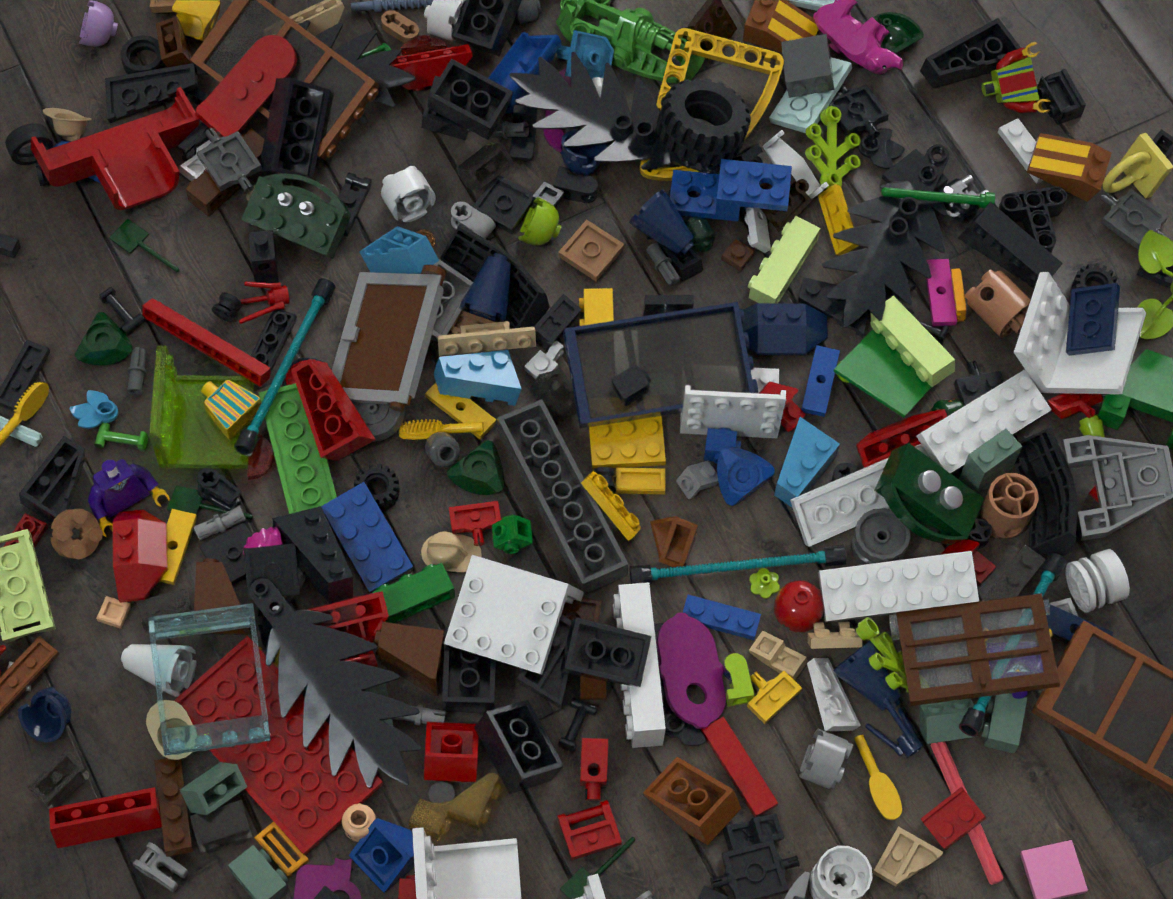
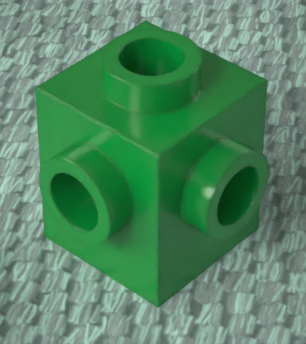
M511 515L505 516L502 520L492 524L493 545L496 549L503 550L507 554H514L519 552V549L533 543L531 520Z

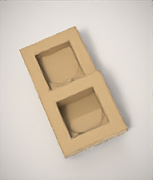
M765 631L761 632L749 649V652L761 662L778 673L785 671L794 680H796L808 663L806 656L786 647L783 640Z

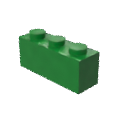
M442 563L437 565L430 564L419 573L404 575L398 582L391 585L383 584L372 592L383 591L389 615L386 622L394 624L455 598L454 586Z

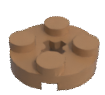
M69 509L61 512L54 519L51 526L53 537L50 538L53 548L59 555L79 560L88 557L95 551L99 541L102 539L103 532L99 527L97 519L90 512L83 509ZM73 528L80 531L78 539L71 538L73 536Z

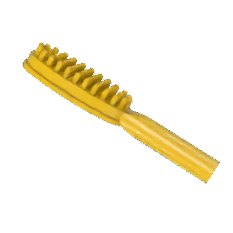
M34 383V385L28 388L30 390H26L27 393H23L24 396L21 395L22 399L19 398L18 406H14L17 408L13 410L16 413L0 431V446L22 420L27 421L42 406L49 393L47 383Z
M421 419V422L417 420L416 423L413 420L412 423L408 421V424L405 421V425L402 423L399 428V437L416 440L428 439L437 432L448 434L484 432V423L443 425L441 421L437 420L435 422L434 419L433 422H431V419H429V422H427V419H425V422Z
M864 735L855 737V743L871 776L869 778V788L877 809L887 820L899 818L902 813V805L893 782L886 774L879 771Z

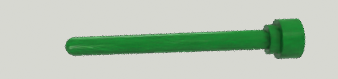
M884 187L881 190V194L884 197H912L916 200L979 205V208L983 209L990 202L995 204L994 192H985V194L975 196Z

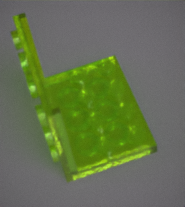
M157 346L149 437L159 467L249 469L250 456L237 452L234 449V445L242 429H247L251 425L252 420L229 440L206 413L204 401L207 397L201 393V389L209 381L220 387L226 380H230L254 394V383L243 376L177 375V368L173 367V355H169L167 346Z

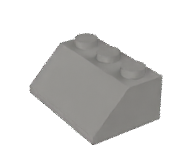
M440 259L433 265L444 269L446 276L442 284L444 291L430 339L437 342L438 336L447 335L461 312L459 308L460 303L473 283Z

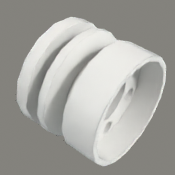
M1111 549L1094 553L1089 559L1080 558L1078 561L1067 563L1065 571L1067 584L1075 603L1083 612L1102 608L1105 602L1113 604L1129 596L1130 587L1125 568L1119 557Z
M850 846L833 847L822 855L812 869L809 877V891L813 899H861L870 888L873 878L872 867L867 857L859 850ZM840 880L842 884L835 885L833 881Z

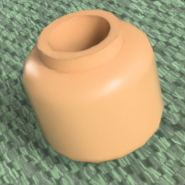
M354 804L348 807L342 817L343 831L346 836L356 842L364 838L369 833L368 828L376 819L374 811L364 804Z

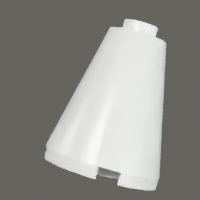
M131 644L128 648L124 649L121 655V661L126 670L175 697L182 694L180 691L183 688H188L191 685L197 663L196 660L192 659V653L196 654L195 650L187 645Z

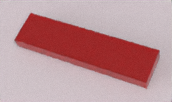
M724 716L709 724L705 729H701L708 744L754 817H759L778 806V801Z

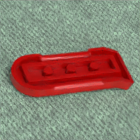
M268 35L257 40L211 94L197 106L196 114L199 119L209 128H213L220 138L229 136L237 131L240 133L251 121L253 115L274 93L276 78H289L295 70L297 55L293 46L285 38L277 35Z

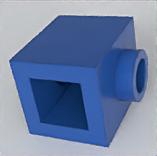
M708 428L704 460L713 461L717 464L719 454L724 448H740L741 441H736L737 431H732L728 428Z

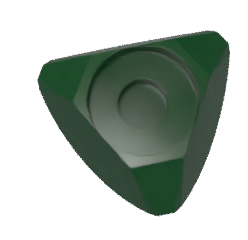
M885 12L874 16V19L890 32L884 37L881 48L888 49L895 54L924 37L919 25L906 15L896 12Z
M98 312L78 346L75 357L79 361L91 365H110L126 358L133 350V346L121 328L106 313Z
M485 440L447 470L449 479L458 487L470 493L491 495L500 492L504 488V473L501 460L494 442L490 440Z

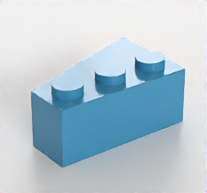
M800 417L777 481L774 496L792 507L790 500L809 492L837 457L840 444Z

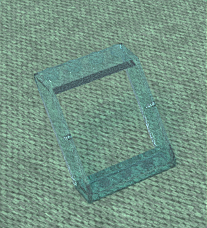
M253 603L148 617L164 756L271 741ZM251 627L262 715L167 728L157 640Z

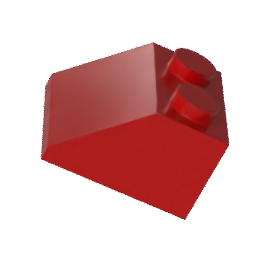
M427 722L424 780L476 782L478 761V734L474 728L476 724Z

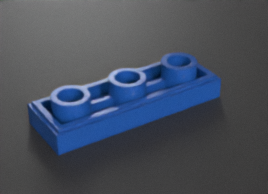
M816 345L801 409L804 413L825 417L835 374L833 370L837 366L840 350Z

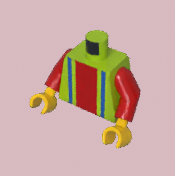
M1031 42L1026 48L1022 47L1008 52L996 64V69L991 71L992 81L982 83L983 95L986 97L995 94L997 103H1003L1005 108L1018 113H1030L1037 110L1041 113L1049 112L1050 110H1043L1041 107L1043 102H1050V100H1039L1031 57H1035L1040 53V51L1037 53L1030 51V46H1034L1037 43Z

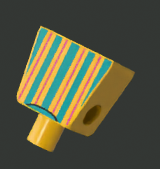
M226 380L220 387L209 381L201 389V393L207 397L204 401L206 413L229 440L254 418L261 405V399L257 395L230 380Z

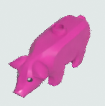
M835 0L834 3L824 5L814 13L813 18L818 29L823 34H827V38L831 41L829 46L838 54L840 52L844 53L850 60L874 74H885L887 70L892 68L902 69L903 59L894 52L881 48L884 37L890 32L873 17L862 24L851 16L850 11L858 3L856 0Z

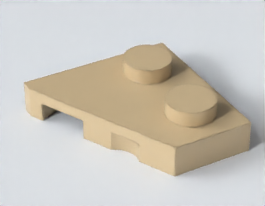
M898 826L877 863L873 874L896 887L938 860L943 851Z

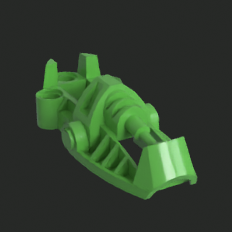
M561 0L560 15L556 23L564 37L570 42V46L574 30L607 37L614 50L613 65L633 74L663 81L667 62L651 52L655 45L663 50L666 48L671 51L675 32L654 22V18L648 10L636 8L634 11L627 8L621 11L610 6L611 0ZM585 14L598 20L603 18L600 20L598 27L582 20ZM679 38L681 39L679 49L684 50L687 40ZM691 54L684 80L688 79L691 81L702 66L705 57ZM676 56V59L681 63V66L685 64V60L682 56ZM669 77L666 82L677 84L679 80L676 77Z

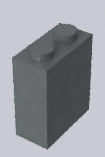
M827 34L781 42L785 83L789 98L835 90Z

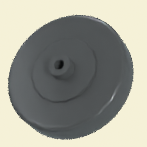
M352 402L376 440L373 442L392 436L403 423L405 408L403 412L390 409V405Z

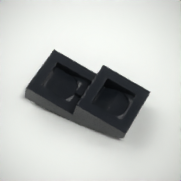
M777 814L754 817L748 822L726 825L722 829L729 851L773 840L775 843L784 839Z

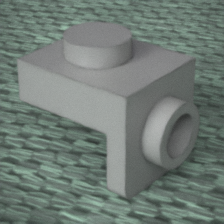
M705 461L687 466L676 482L686 497L692 499L700 490L717 486L718 477L711 464Z

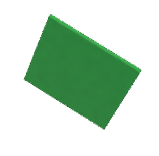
M874 330L833 370V372L903 418L932 388L926 381H921L916 374V370L911 365H906L901 358V354L896 349L892 350L886 343L885 337L881 333L877 334Z

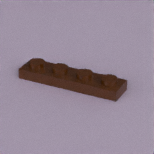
M165 758L154 760L166 857L193 852L188 807L180 792V789L185 787L182 759L171 760Z

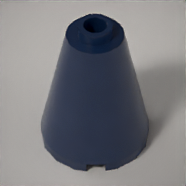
M663 189L654 194L640 208V214L638 216L635 214L629 221L633 227L677 255L680 252L686 254L694 246L691 242L694 236Z
M494 253L493 257H487L460 303L459 308L464 311V308L467 307L470 309L469 313L491 321H495L496 317L501 318L500 322L506 321L511 263L507 261L508 257Z
M869 640L833 671L839 678L883 711L887 708L883 703L884 698H887L893 708L901 703L899 697L902 694L899 688L893 690L887 684L885 677L891 674L889 669L882 667L877 671L869 663V657L876 652L882 656L881 652Z

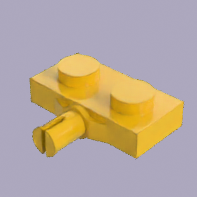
M756 671L754 675L750 676V679L759 688V691L748 702L747 707L766 724L801 692L802 687L785 671L768 682Z

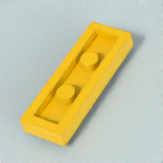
M834 184L817 196L835 254L840 256L860 245L833 237L834 233L854 228L850 214L847 212L848 207L842 188Z

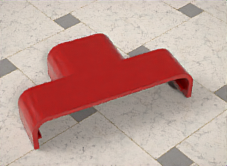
M179 87L176 91L175 103L166 110L48 150L34 136L31 137V150L50 185L60 187L96 175L114 208L125 210L165 196L177 187L180 171L168 149L178 146L199 125V117L184 91Z

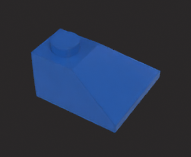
M377 818L368 828L369 833L359 840L349 856L385 893L415 867L413 832L410 829Z

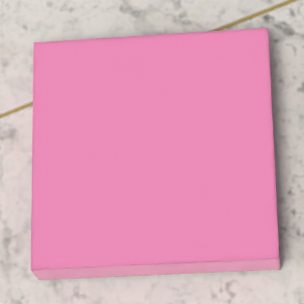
M1072 840L1021 851L1020 856L1034 899H1061L1088 891Z

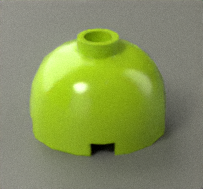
M537 197L533 202L538 204L534 209L529 208L522 223L520 232H524V235L519 236L518 239L530 245L541 246L548 243L552 237L556 238L558 236L561 225L558 224L559 214L557 209L548 201Z

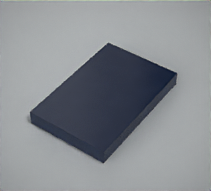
M1118 283L1071 289L1066 353L1069 356L1115 350L1120 294Z

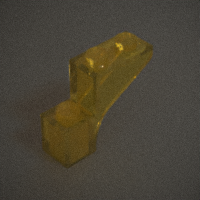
M488 773L449 802L433 803L420 798L409 820L410 830L413 828H424L426 836H431L432 839L439 841L441 835H446L450 829L452 820H449V818L479 830L481 823L486 824L492 810L489 806L492 799L497 800L501 792L502 786L499 785V775Z

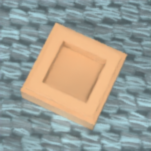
M106 596L96 619L98 622L122 629L131 605L127 602L120 603L118 599Z

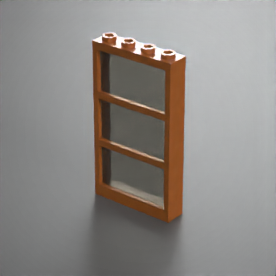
M233 0L190 60L221 82L257 40L268 35H277L285 38L293 46L297 55L295 70L289 78L330 89L318 156L323 160L331 158L337 150L336 145L339 141L349 135L351 131L350 126L353 122L363 116L365 112L364 107L369 101L372 102L377 97L380 85L266 0ZM273 94L258 110L267 118H269Z
M1083 621L1077 627L1056 665L1060 687L1043 689L1031 713L1173 794V671L1090 623Z

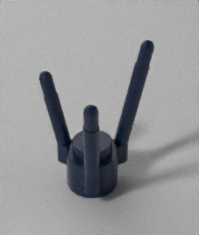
M884 698L883 703L903 732L897 739L899 745H896L870 724H866L865 727L894 749L899 757L905 754L909 758L924 745L915 733L903 709H898L900 718L888 699Z

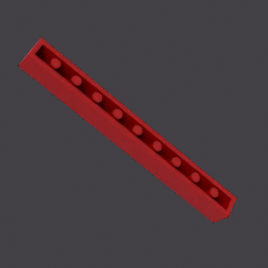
M152 298L142 305V316L256 385L261 387L270 379V367L161 302Z

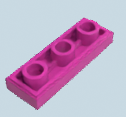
M949 259L927 260L932 276L930 279L926 278L932 326L956 325L957 316Z

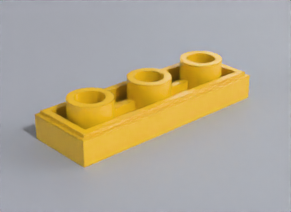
M436 383L425 393L427 399L458 423L483 422L484 432H471L480 440L496 424V419L471 399L440 394Z
M594 471L591 472L581 484L629 541L641 529L638 518L633 513L627 511L621 497L613 494L602 475Z
M176 509L171 510L167 522L168 570L159 582L175 585L194 529L193 526H195L197 520L196 514Z

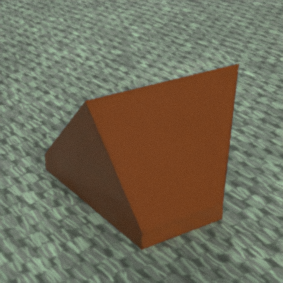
M676 516L650 521L659 555V562L675 568L685 566L696 540L698 525Z

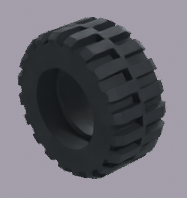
M693 78L691 81L687 79L675 84L666 93L657 119V132L662 143L667 145V149L671 153H676L679 159H686L694 165L699 163L701 166H709L710 164L717 166L721 164V159L732 160L733 157L738 155L750 127L751 117L743 98L740 95L737 96L735 90L726 88L721 82H712L711 79L700 80V78ZM693 118L705 120L714 126L702 124Z

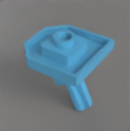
M576 30L573 31L571 46L561 45L556 52L557 58L568 60L565 76L571 77V53L575 52L591 79L596 77L604 78L605 64L609 63L611 66L614 50L607 37Z

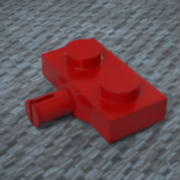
M1063 393L1047 400L1051 411L1060 419L1069 417L1077 412H1082L1086 417L1091 418L1095 415V410L1091 406L1102 402L1103 397L1102 394Z
M498 501L449 507L452 533H473L474 546H479L478 537L480 546L484 545L482 531L492 529V524L501 520Z

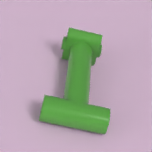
M109 423L100 424L94 443L95 447L104 448L105 442L111 441L137 445L140 451H145L149 439L146 432L141 431L140 436L109 431Z

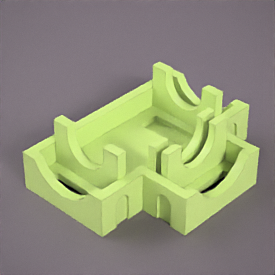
M28 529L0 536V544L19 540V543L0 548V628L2 631L0 633L4 643L13 642L30 634L56 629L33 540ZM39 621L41 624L14 632L13 630L14 628H18Z

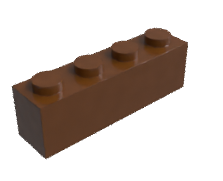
M250 129L241 136L260 163L264 138ZM205 169L197 179H193L188 184L186 193L188 201L209 217L240 189L241 185L239 183L220 191Z

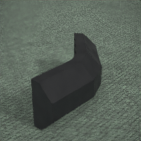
M459 224L440 260L473 282L488 256L493 257L494 253L508 257L507 261L511 263L506 319L514 329L535 326L550 308L545 291L523 265L509 253Z
M1051 427L1019 441L1022 448L1014 464L1018 474L1026 476L1034 483L1038 490L1039 500L1030 520L1028 551L1034 556L1047 557L1049 553H1057L1061 556L1073 551L1076 539L1077 492L1075 483Z

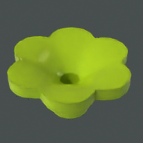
M766 568L759 569L757 573H753L750 576L751 592L755 595H760L764 599L770 598L772 594L777 593L780 589L778 574L769 572Z

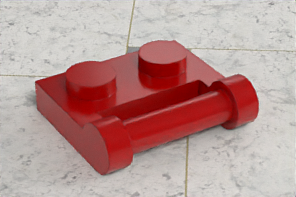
M608 800L599 802L600 805L569 815H565V813L557 815L571 860L622 845ZM601 815L605 819L575 830H571L569 826Z

